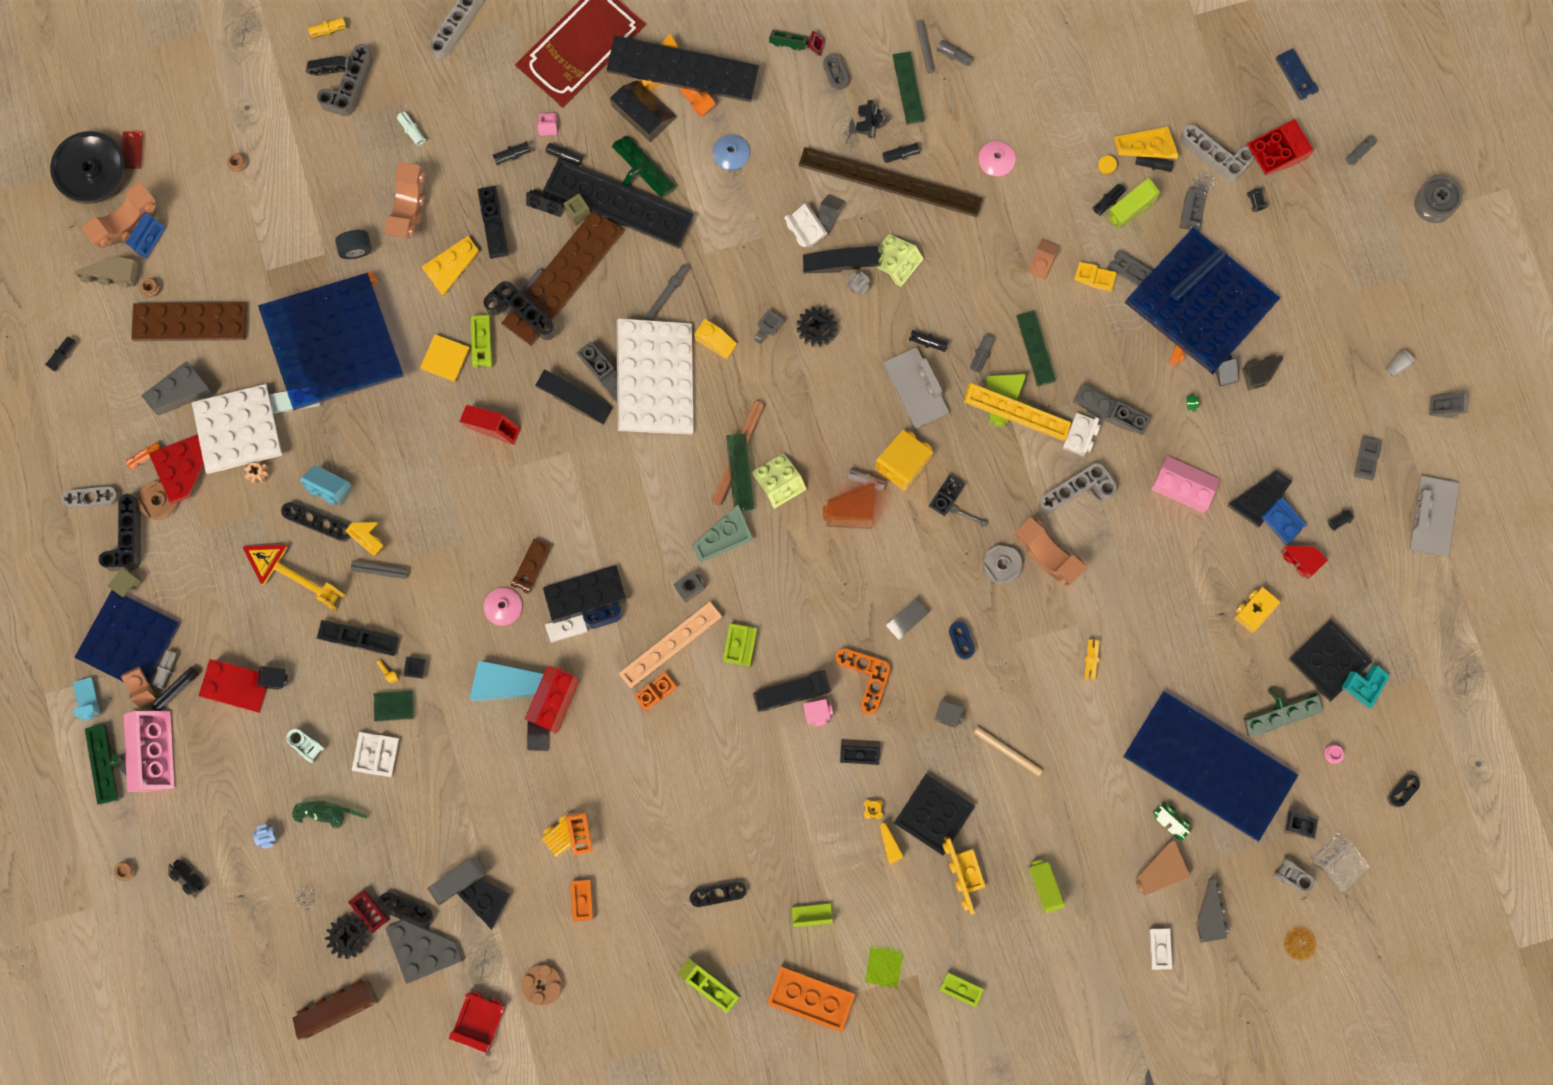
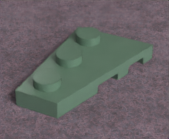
M737 504L692 544L700 563L753 540L739 505Z

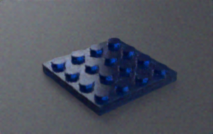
M111 590L74 658L124 682L121 678L122 674L140 666L149 682L181 623L127 596L122 597Z

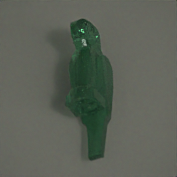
M326 801L295 804L292 811V817L296 822L303 823L305 817H310L321 823H330L332 828L339 829L344 819L343 812L365 819L368 816Z

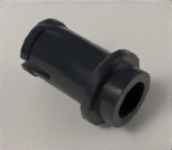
M1347 509L1346 511L1342 510L1341 514L1327 522L1330 528L1335 531L1346 523H1352L1354 517L1350 510Z

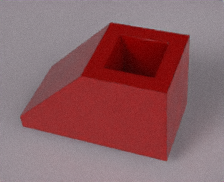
M1286 546L1281 551L1283 559L1289 564L1292 563L1297 568V573L1307 579L1313 576L1328 561L1312 546Z

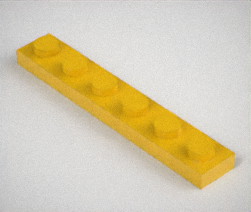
M970 383L967 386L963 399L964 403L1061 441L1067 439L1071 422Z

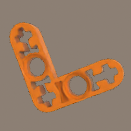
M840 649L836 653L835 658L839 666L870 676L861 702V710L866 715L875 714L890 672L889 664L884 660L849 649ZM846 653L850 659H853V655L857 656L854 660V666H850L852 661L845 660L842 663L839 655L842 656ZM861 658L868 661V666L865 669H860L857 666V661ZM880 665H884V669L887 670L881 674L880 679H884V682L879 679H872L873 675L877 677L878 670L875 668L880 667ZM872 683H878L881 686V690L878 693L871 692L870 685ZM867 694L872 697H879L878 700H873L872 705L875 706V709L867 711V707L864 706L870 700V697H866Z

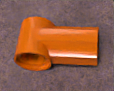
M679 88L680 92L691 103L693 110L700 117L715 106L714 100L708 93Z

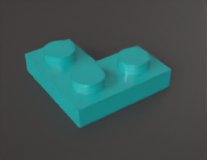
M1372 665L1365 679L1356 672L1351 671L1342 689L1366 708L1372 709L1390 675L1376 665Z

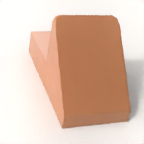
M1042 239L1028 273L1045 280L1059 245Z
M140 666L121 675L130 692V700L139 708L157 699Z

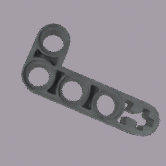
M364 44L354 47L350 57V70L345 71L338 92L331 89H321L318 92L317 99L324 110L342 116H349L353 113L373 59L369 48ZM355 70H360L358 74H353ZM354 86V88H353L352 90H350V91L347 90L348 87ZM331 98L328 102H323L324 99ZM343 103H348L347 106L341 107Z

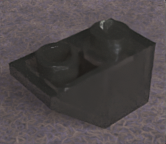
M1270 355L1265 357V360L1258 361L1257 359L1247 361L1242 368L1247 389L1252 390L1267 386L1281 364L1283 356L1276 357V355Z

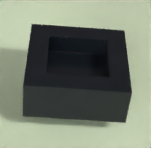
M406 657L403 676L424 679L426 659Z

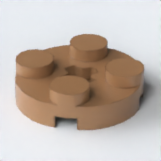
M159 481L145 485L140 492L138 506L144 515L153 520L165 519L178 508V502L170 505L164 488ZM158 496L159 498L163 499L161 501V504L154 505L153 502L156 501L155 497Z
M547 965L532 967L522 979L523 994L529 1002L535 1005H548L554 1002L560 994L562 979L554 968ZM540 979L542 982H547V984L545 985L546 989L544 991L542 989H537L538 981Z

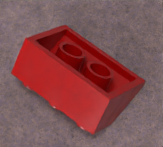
M547 665L524 720L557 734L580 680L566 671Z

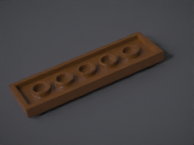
M245 302L133 303L131 339L133 341L245 340L247 304Z

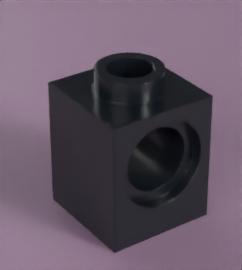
M266 666L259 667L256 687L275 690L283 689L288 679V675L285 674L286 669Z

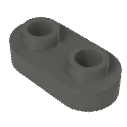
M836 54L827 55L823 60V68L832 88L842 90L848 84V75L842 60ZM831 63H833V64H835L836 66H835V67H830L829 65H830ZM840 79L842 82L836 83V80Z

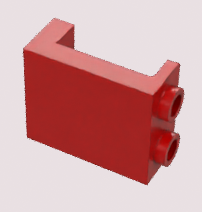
M472 990V993L465 994L466 998L448 1039L487 1053L506 1006L501 1005V1000L493 997L487 1000L482 998L484 994Z

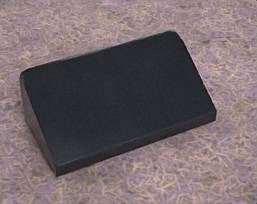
M528 721L527 750L548 751V730Z
M841 740L840 763L879 765V741Z

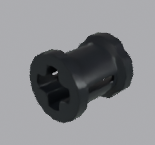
M1263 188L1253 189L1247 193V197L1250 198L1253 206L1251 208L1252 212H1258L1268 207V203L1265 202L1262 194L1264 192Z

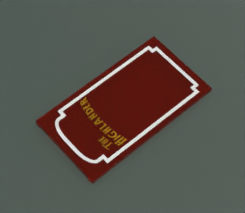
M580 0L515 66L560 107L564 108L608 64L614 35L633 39L646 24L619 0Z

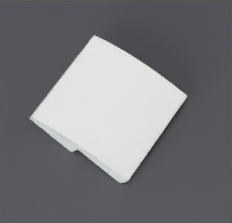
M359 732L351 771L391 777L399 739Z

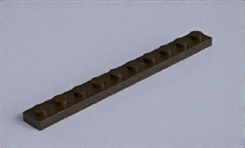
M806 147L803 149L799 162V167L973 217H977L982 202L981 197Z

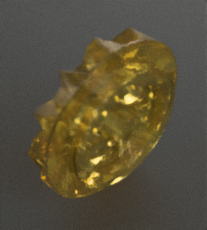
M1298 928L1291 930L1286 935L1284 948L1292 959L1298 961L1307 960L1315 953L1317 944L1314 936L1308 930ZM1300 936L1302 942L1308 944V946L1302 947L1301 951L1298 946L1292 945V943L1299 942Z

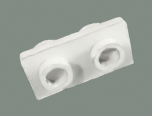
M808 203L803 204L792 215L784 217L787 227L794 232L797 242L803 247H813L828 234Z
M1076 413L1063 449L1083 457L1086 452L1090 453L1094 444L1091 441L1093 434L1097 436L1101 426L1097 424L1099 418L1095 417V419Z

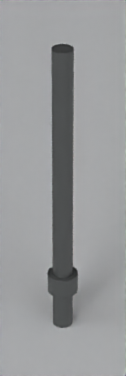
M685 265L680 267L675 276L672 275L668 281L669 284L643 320L651 321L672 291L678 288L681 283L680 280L688 271Z

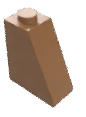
M1175 840L1168 842L1138 874L1135 884L1139 893H1143L1145 896L1190 877Z

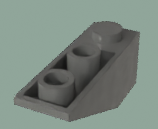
M1215 879L1208 880L1196 922L1200 943L1226 939V934H1229L1227 922L1223 921L1222 914H1225L1224 905L1219 901L1218 896L1221 894L1220 885L1218 882L1216 883Z

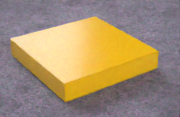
M435 334L420 369L456 383L470 348Z

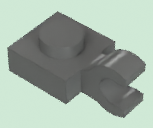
M768 309L758 322V327L761 329L754 336V341L761 344L768 333L773 336L783 324L784 319Z

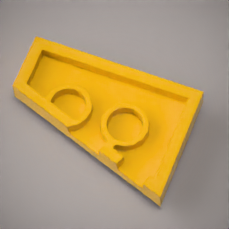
M1169 127L1114 137V144L1118 155L1178 159V152Z
M467 236L424 264L422 268L444 298L452 284L456 283L460 274L468 268L480 252L470 237Z

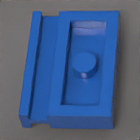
M144 212L125 244L141 257L147 259L166 227L155 218H152L150 214Z
M1278 498L1276 503L1272 504L1261 516L1285 545H1288L1301 532L1300 530L1307 526L1283 498Z

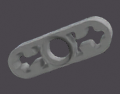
M112 487L67 490L61 496L63 505L70 509L113 505L119 499L118 492ZM108 492L113 494V496L110 497V500H108L105 497H100V495H108ZM94 493L95 499L90 503L86 502V495ZM72 495L74 498H80L81 501L72 500V503H70L67 499H70Z

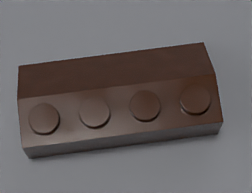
M360 979L351 984L352 988L346 991L344 988L333 993L334 997L328 1000L326 997L315 1002L316 1006L310 1009L305 1007L298 1010V1015L292 1017L297 1039H308L379 1003L370 982H363Z

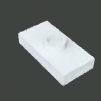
M583 615L554 624L552 622L545 624L551 644L588 632Z

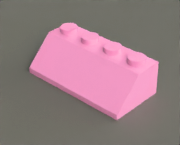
M133 711L124 714L127 792L174 789L170 711Z

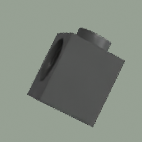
M691 571L673 584V586L686 603L704 590L702 585L704 581L699 574L694 575ZM694 582L696 586L693 590H687L685 588L686 583Z
M941 700L934 721L957 728L958 724L962 725L965 713H962L963 707Z

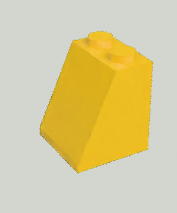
M902 430L878 457L875 470L906 492L933 456L932 447L927 443L919 442L912 432Z

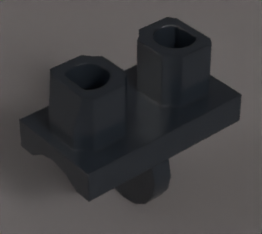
M868 100L865 105H859L858 115L865 117V122H857L856 131L859 134L867 135L869 139H874L876 128L880 129L881 124L887 122V117L882 115L883 110H878L879 107L874 105L873 100Z

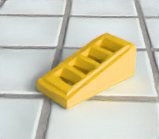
M886 823L880 824L881 835L887 861L891 865L902 859L903 854Z

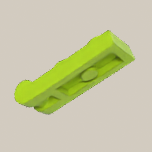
M490 315L471 316L473 368H479V366L492 367ZM485 353V358L479 359L478 354Z

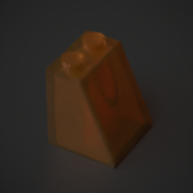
M870 483L829 499L827 506H823V521H827L826 527L872 529L875 483Z

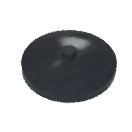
M94 131L79 132L65 139L55 150L50 164L51 178L56 188L71 201L81 204L98 203L112 196L121 186L126 174V159L121 148L109 136Z

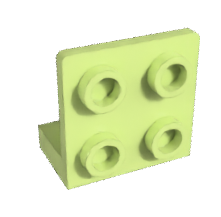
M889 234L878 247L879 266L875 268L888 273L895 284L902 287L924 258L915 245Z
M784 453L752 471V475L765 491L774 509L807 490L801 475Z

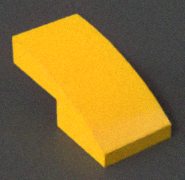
M1079 262L1074 279L1085 285L1112 292L1117 272L1099 269L1097 265Z

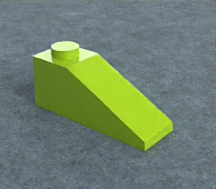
M688 958L677 973L685 982L726 1013L730 1011L739 999L736 994L690 958Z

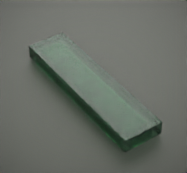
M911 51L892 54L906 125L924 122L925 119Z
M1035 310L1016 315L1037 387L1054 383L1056 379Z
M746 434L727 435L726 442L733 505L735 507L738 504L741 511L754 510Z

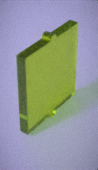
M871 948L865 982L877 984L879 987L897 988L903 953L889 951L888 948L885 950Z

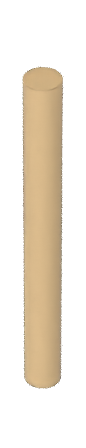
M977 727L974 731V734L1037 776H1040L1043 772L1041 768L981 728Z

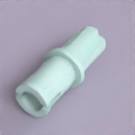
M406 112L399 113L397 119L405 129V134L411 137L416 146L423 144L426 139L418 130V125L413 123Z

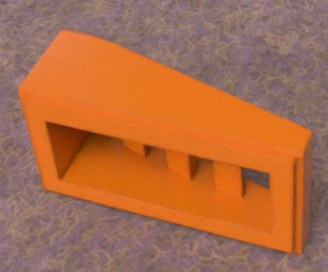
M586 811L567 814L566 820L573 855L593 852ZM583 819V822L573 824L571 820ZM584 826L585 830L573 832V828ZM586 834V838L577 840L574 838L575 836ZM585 842L588 844V846L576 848V844Z

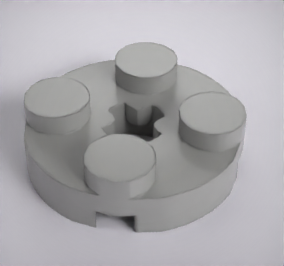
M1003 545L991 548L983 561V569L986 576L996 584H1007L1014 581L1019 576L1022 568V559L1019 553L1014 548ZM999 560L1008 563L1006 564V569L998 567Z

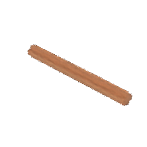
M754 401L714 493L712 503L720 506L724 500L763 409V403L759 401Z

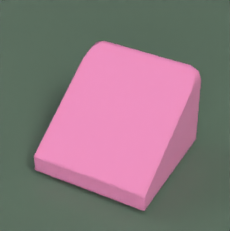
M557 113L538 114V132L540 136L557 135Z

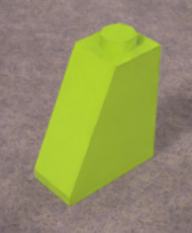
M1147 178L1110 208L1108 220L1113 226L1116 225L1120 229L1155 205L1160 191L1150 178Z
M1025 374L987 376L986 389L1017 401L1025 380ZM988 412L989 425L1003 427L1005 424H1008V419Z
M1043 860L1032 862V867L1028 868V872L1041 913L1044 914L1064 908L1065 905L1049 862L1043 863Z

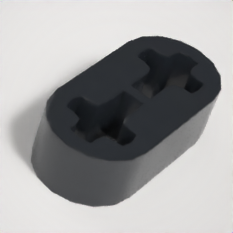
M1414 775L1404 776L1388 794V803L1396 808L1404 806L1419 789V779ZM1406 780H1413L1414 782L1412 783V785L1414 786V788L1410 787L1407 790H1405L1404 788L1408 784ZM1402 792L1403 795L1400 797L1402 802L1395 803L1393 795H1398Z

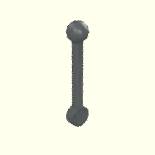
M952 506L950 509L952 514L958 513L980 523L982 527H986L988 524L986 520H980L958 510L957 506Z

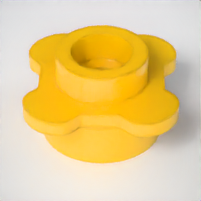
M866 800L864 802L865 813L863 815L866 819H881L883 817L881 812L883 802L881 800Z

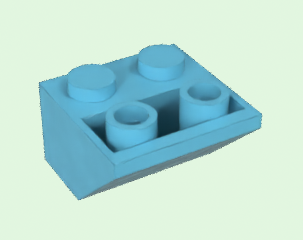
M316 465L300 479L304 485L303 488L308 490V493L315 497L320 495V497L324 498V501L331 505L335 503L341 505L352 486L348 481Z

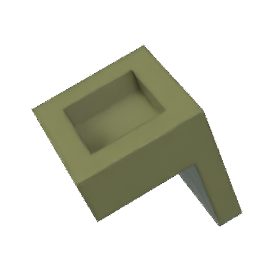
M580 194L563 203L565 211L575 226L584 221L590 214L589 207Z
M121 568L108 587L120 596L125 597L133 586L138 588L142 581Z

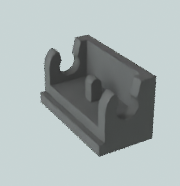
M1192 187L1188 188L1179 228L1200 232L1207 197L1206 191L1193 189Z

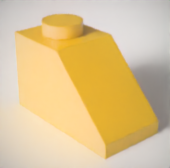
M706 319L703 320L695 332V340L726 360L737 346V343L721 328Z

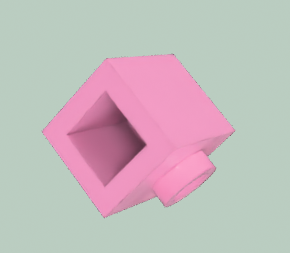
M826 699L803 704L807 725H826V721H830V715H833L831 703L827 704Z

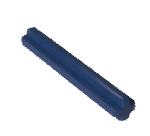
M1217 249L1172 291L1171 297L1176 301L1179 300L1223 259L1225 253L1221 249Z

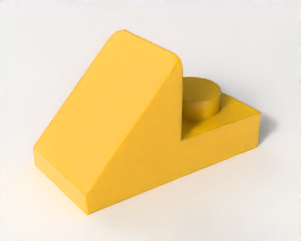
M378 522L351 523L345 531L373 556L383 547L379 538L370 534Z

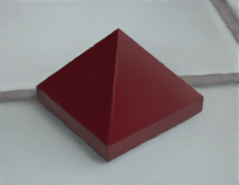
M812 31L807 48L816 55L821 56L825 39L817 32Z

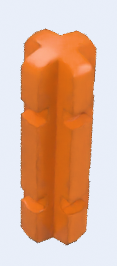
M155 442L150 445V448L146 447L135 454V457H130L125 462L130 469H134L138 466L137 464H142L150 459L149 453L159 450L161 447Z

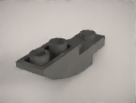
M590 341L577 351L576 354L610 397L617 402V372Z
M1083 384L1080 385L1073 400V403L1086 409L1087 413L1140 435L1144 434L1151 419L1120 401L1115 402Z

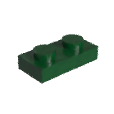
M774 29L769 37V43H772L774 46H787L796 51L805 50L808 42V36Z

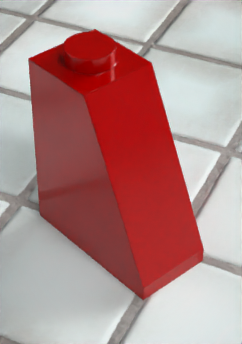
M470 405L465 406L459 421L468 429L511 445L515 444L521 429L503 414Z

